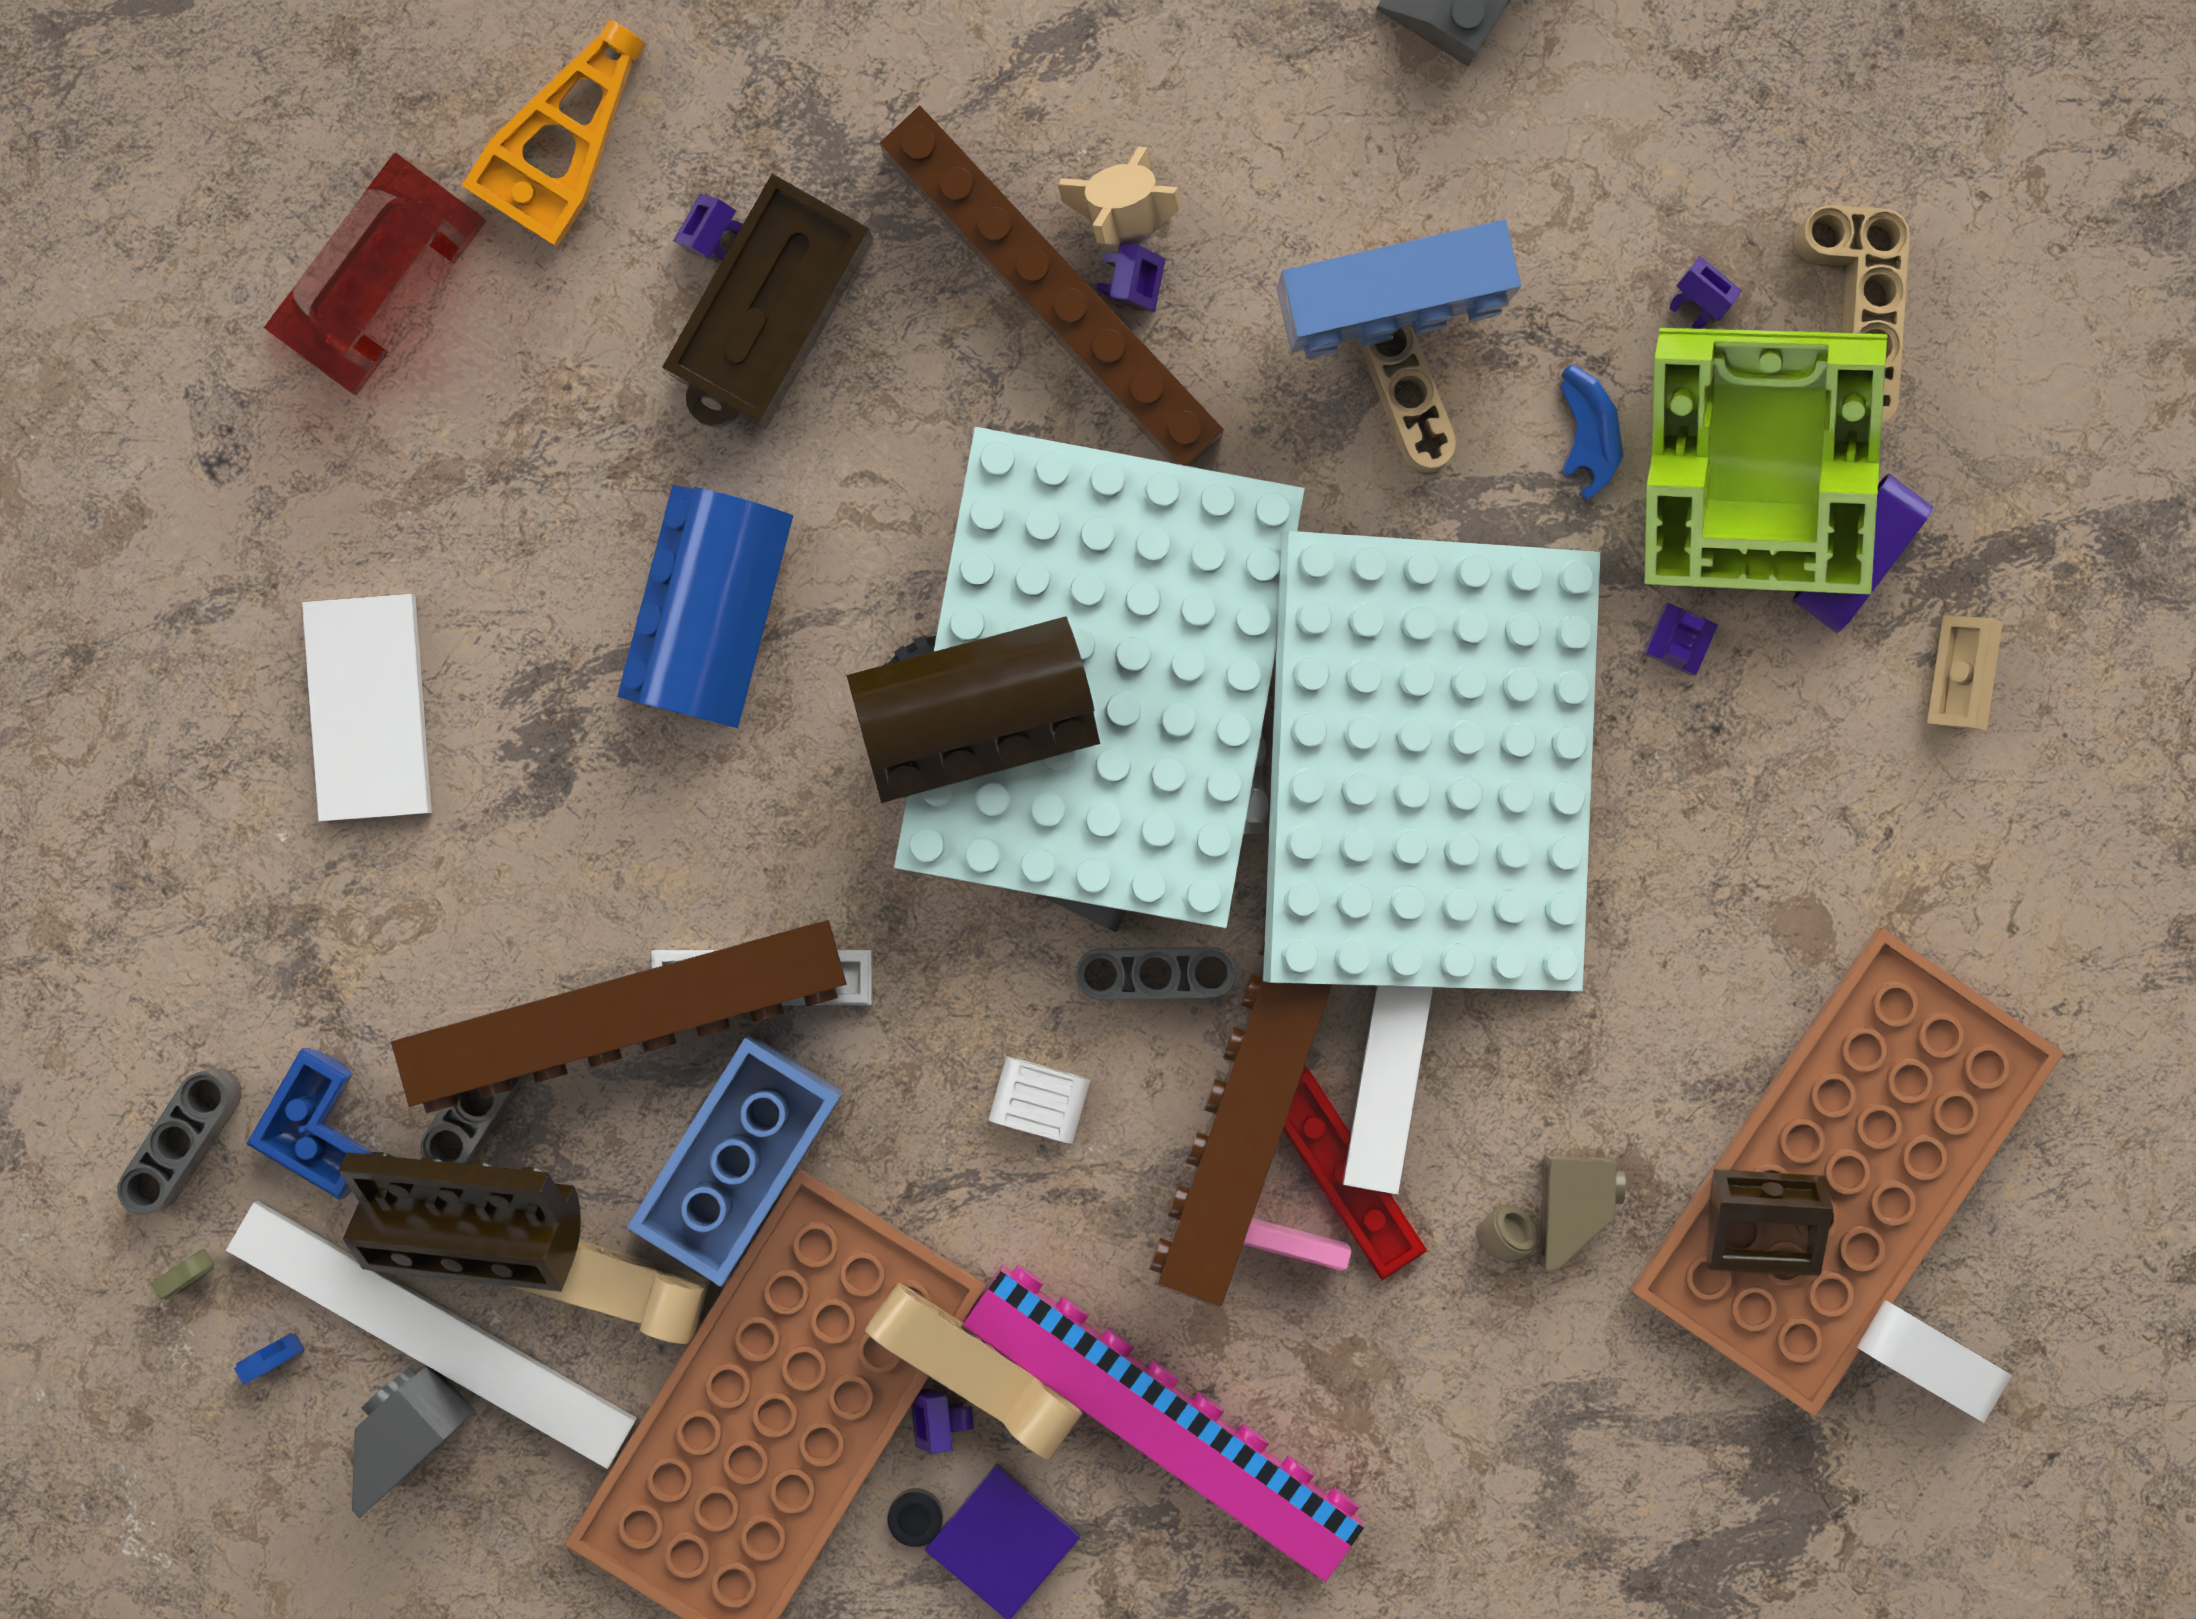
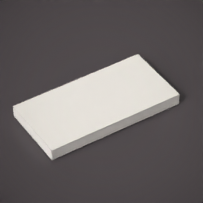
M413 594L302 602L318 821L432 813L416 596Z

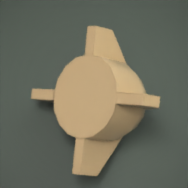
M1138 147L1128 164H1119L1106 168L1095 174L1090 180L1061 178L1058 183L1062 202L1093 223L1096 242L1099 244L1119 246L1120 243L1138 245L1175 215L1182 206L1178 187L1157 186L1154 174L1150 170L1151 163L1147 147Z

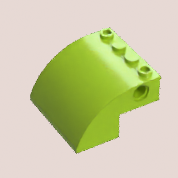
M1659 328L1654 357L1652 458L1646 485L1644 584L1871 594L1887 334Z

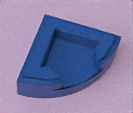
M289 1333L236 1363L237 1366L234 1370L244 1385L305 1349L296 1333L293 1335Z

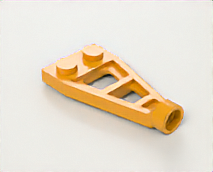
M609 19L600 35L489 140L461 186L558 248L588 200L630 70L647 44L622 25ZM610 48L621 57L618 60H612L606 56L605 51ZM582 79L591 80L599 85L603 92L602 100L595 115L587 125L577 123L560 111L561 101L573 86ZM549 125L561 126L569 131L575 139L576 148L569 170L560 178L549 177L527 163L523 156L525 145L542 128Z

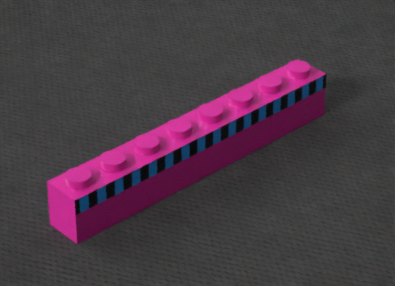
M1004 1264L1001 1265L963 1322L965 1328L1321 1580L1327 1582L1364 1529L1360 1516L1355 1514L1359 1509L1357 1503L1334 1487H1332L1328 1494L1310 1482L1314 1474L1291 1456L1287 1455L1282 1462L1265 1449L1269 1442L1249 1426L1242 1424L1237 1430L1220 1418L1224 1410L1204 1394L1197 1392L1192 1398L1175 1386L1179 1378L1160 1363L1152 1360L1148 1366L1143 1364L1130 1354L1134 1346L1115 1331L1107 1328L1102 1335L1085 1322L1089 1314L1077 1304L1064 1296L1061 1297L1058 1303L1040 1291L1044 1283L1032 1272L1018 1264L1013 1271Z

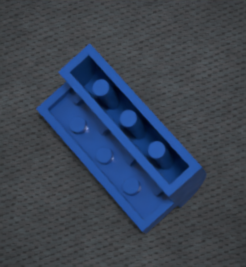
M672 485L617 697L738 728L794 515L716 491L698 487L692 489Z

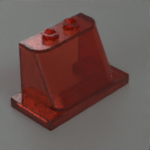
M394 152L269 319L264 329L346 390L357 396L389 353L364 334L366 329L428 246L452 264H455L486 220Z

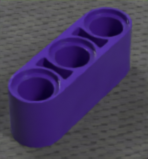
M1889 473L1878 483L1871 593L1923 526L1934 508ZM1796 591L1792 600L1837 634L1852 620L1871 594Z

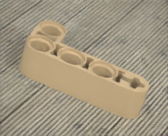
M1835 205L1822 206L1808 215L1796 228L1793 238L1794 246L1799 256L1807 262L1819 265L1846 266L1842 333L1887 334L1882 423L1891 419L1897 411L1899 403L1910 242L1909 226L1903 216L1889 209ZM1814 223H1824L1832 228L1835 233L1834 247L1820 246L1814 240L1812 235ZM1876 226L1886 231L1890 240L1888 251H1879L1871 246L1867 236L1869 227ZM1866 281H1874L1883 286L1886 292L1884 306H1875L1867 301L1864 296Z
M1413 326L1400 328L1394 332L1402 340L1403 350L1402 353L1393 357L1383 356L1377 351L1375 344L1360 346L1359 338H1357L1403 459L1416 472L1427 474L1438 471L1453 456L1456 448V438ZM1408 381L1419 386L1423 395L1422 404L1411 409L1400 405L1395 399L1394 394L1397 384ZM1427 412L1431 413L1432 418L1427 419L1423 424L1425 433L1429 440L1439 439L1442 444L1435 452L1436 459H1432L1428 452L1419 454L1416 450V446L1422 440V433L1418 423L1410 429H1407L1405 423L1418 420Z
M579 1241L577 1252L562 1292L510 1287L641 1324L640 1332L645 1335L670 1343L687 1344L695 1335L710 1281L705 1277L688 1271Z
M900 1283L894 1286L865 1327L867 1334L880 1345L1000 1420L1014 1438L1046 1460H1050L1082 1415V1412L1076 1405L965 1328L963 1322Z

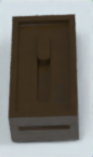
M771 174L662 366L671 377L688 386L686 405L695 419L701 424L716 428L732 423L740 415L759 427L767 429L874 240L867 226L775 174ZM710 398L719 403L721 410H713L703 404L702 399Z

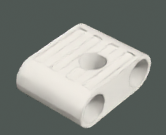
M1006 1056L988 1120L1017 1130L1073 1144L1091 1080L1051 1067Z

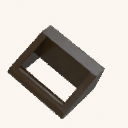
M1714 1169L1710 1192L1707 1246L1708 1270L1820 1276L1833 1213V1205L1825 1176ZM1729 1221L1808 1225L1807 1253L1725 1249Z

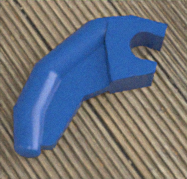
M1572 364L1567 366L1561 374L1564 381L1560 385V389L1577 424L1574 441L1561 469V473L1565 478L1578 468L1586 469L1590 473V485L1579 493L1581 498L1587 501L1609 483L1623 458V448L1618 412L1615 405L1597 378Z

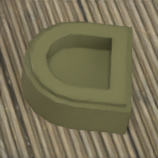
M202 1249L169 1270L150 1285L161 1300L164 1298L167 1300L204 1277L214 1269L213 1266L215 1264L205 1249Z

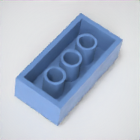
M1505 219L1282 270L1276 290L1290 352L1304 351L1306 358L1310 359L1339 351L1338 345L1343 343V341L1359 338L1360 346H1369L1393 339L1392 333L1400 328L1413 326L1415 334H1421L1447 327V320L1468 313L1469 321H1479L1502 314L1501 308L1509 305V301L1520 289L1521 283Z
M750 1034L745 1037L626 1228L721 1287L733 1272L841 1099L844 1091L755 1035Z

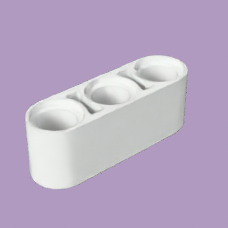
M1884 1300L1857 1346L1858 1349L1983 1423H1985L2012 1377L2011 1374L1887 1300Z

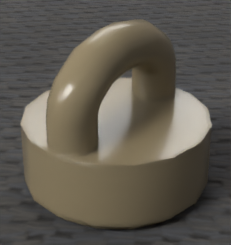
M1513 1205L1499 1206L1476 1228V1237L1479 1244L1490 1255L1502 1261H1520L1537 1246L1538 1236L1533 1221L1523 1210Z

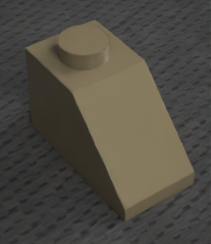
M1544 1154L1539 1264L1545 1270L1557 1271L1615 1218L1616 1204L1624 1203L1626 1192L1625 1172L1617 1171V1162L1615 1160L1602 1156Z

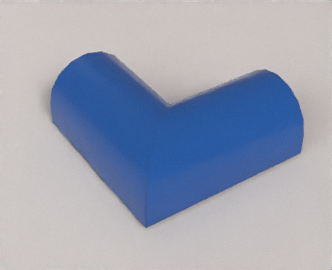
M301 1048L246 1143L339 1200L346 1198L352 1192L339 1172L347 1152L369 1155L373 1153L325 1124L353 1075L351 1070L322 1052L311 1048Z

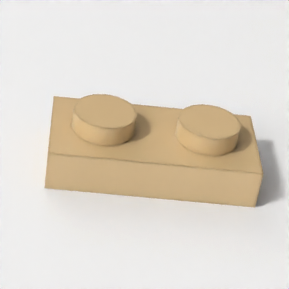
M1943 615L1927 724L1987 731L2003 621L1993 618Z

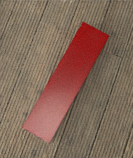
M1305 1066L1283 1131L1381 1281H1383L1428 1250L1390 1193L1342 1184L1350 1131L1308 1067Z

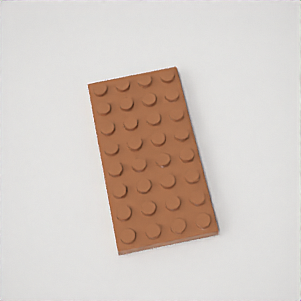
M1877 927L1629 1290L1797 1406L1816 1417L1861 1350L1857 1346L1884 1300L1892 1304L1894 1303L2055 1068L2064 1052L1885 929ZM1714 1169L1825 1176L1833 1205V1213L1821 1275L1708 1270L1707 1246L1710 1192ZM1729 1221L1725 1249L1807 1253L1808 1225Z
M799 1168L564 1545L682 1619H779L929 1378L927 1374L876 1342L867 1334L865 1327L897 1283L913 1290L961 1322L965 1320L986 1283L807 1171Z

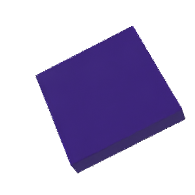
M996 1463L943 1525L935 1539L926 1545L925 1551L1002 1617L1012 1619L1078 1541L1080 1533Z

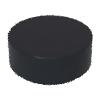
M913 1488L901 1492L891 1503L888 1512L887 1522L889 1530L898 1542L909 1547H920L930 1543L939 1534L943 1522V1509L939 1500L931 1492L924 1489Z

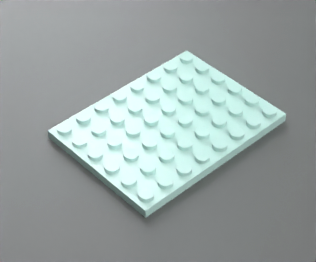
M975 427L934 651L1067 616L1088 680L1095 709L1093 712L1100 744L907 796L894 869L1227 928L1277 647L1281 532L1297 531L1305 488Z
M1299 531L1281 532L1263 981L1273 983L1583 991L1600 552Z

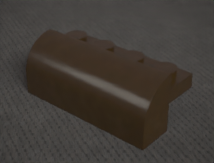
M1067 616L846 675L881 803L1100 744L1093 712L1095 709L1088 680Z
M347 1152L339 1172L359 1203L345 1232L343 1241L363 1270L562 1292L577 1252L580 1237V1204L574 1185L555 1184L548 1172L534 1167H523L518 1170L493 1167L483 1162H473L469 1165L443 1162L433 1157H423L419 1160L394 1157L384 1152H373L370 1155Z

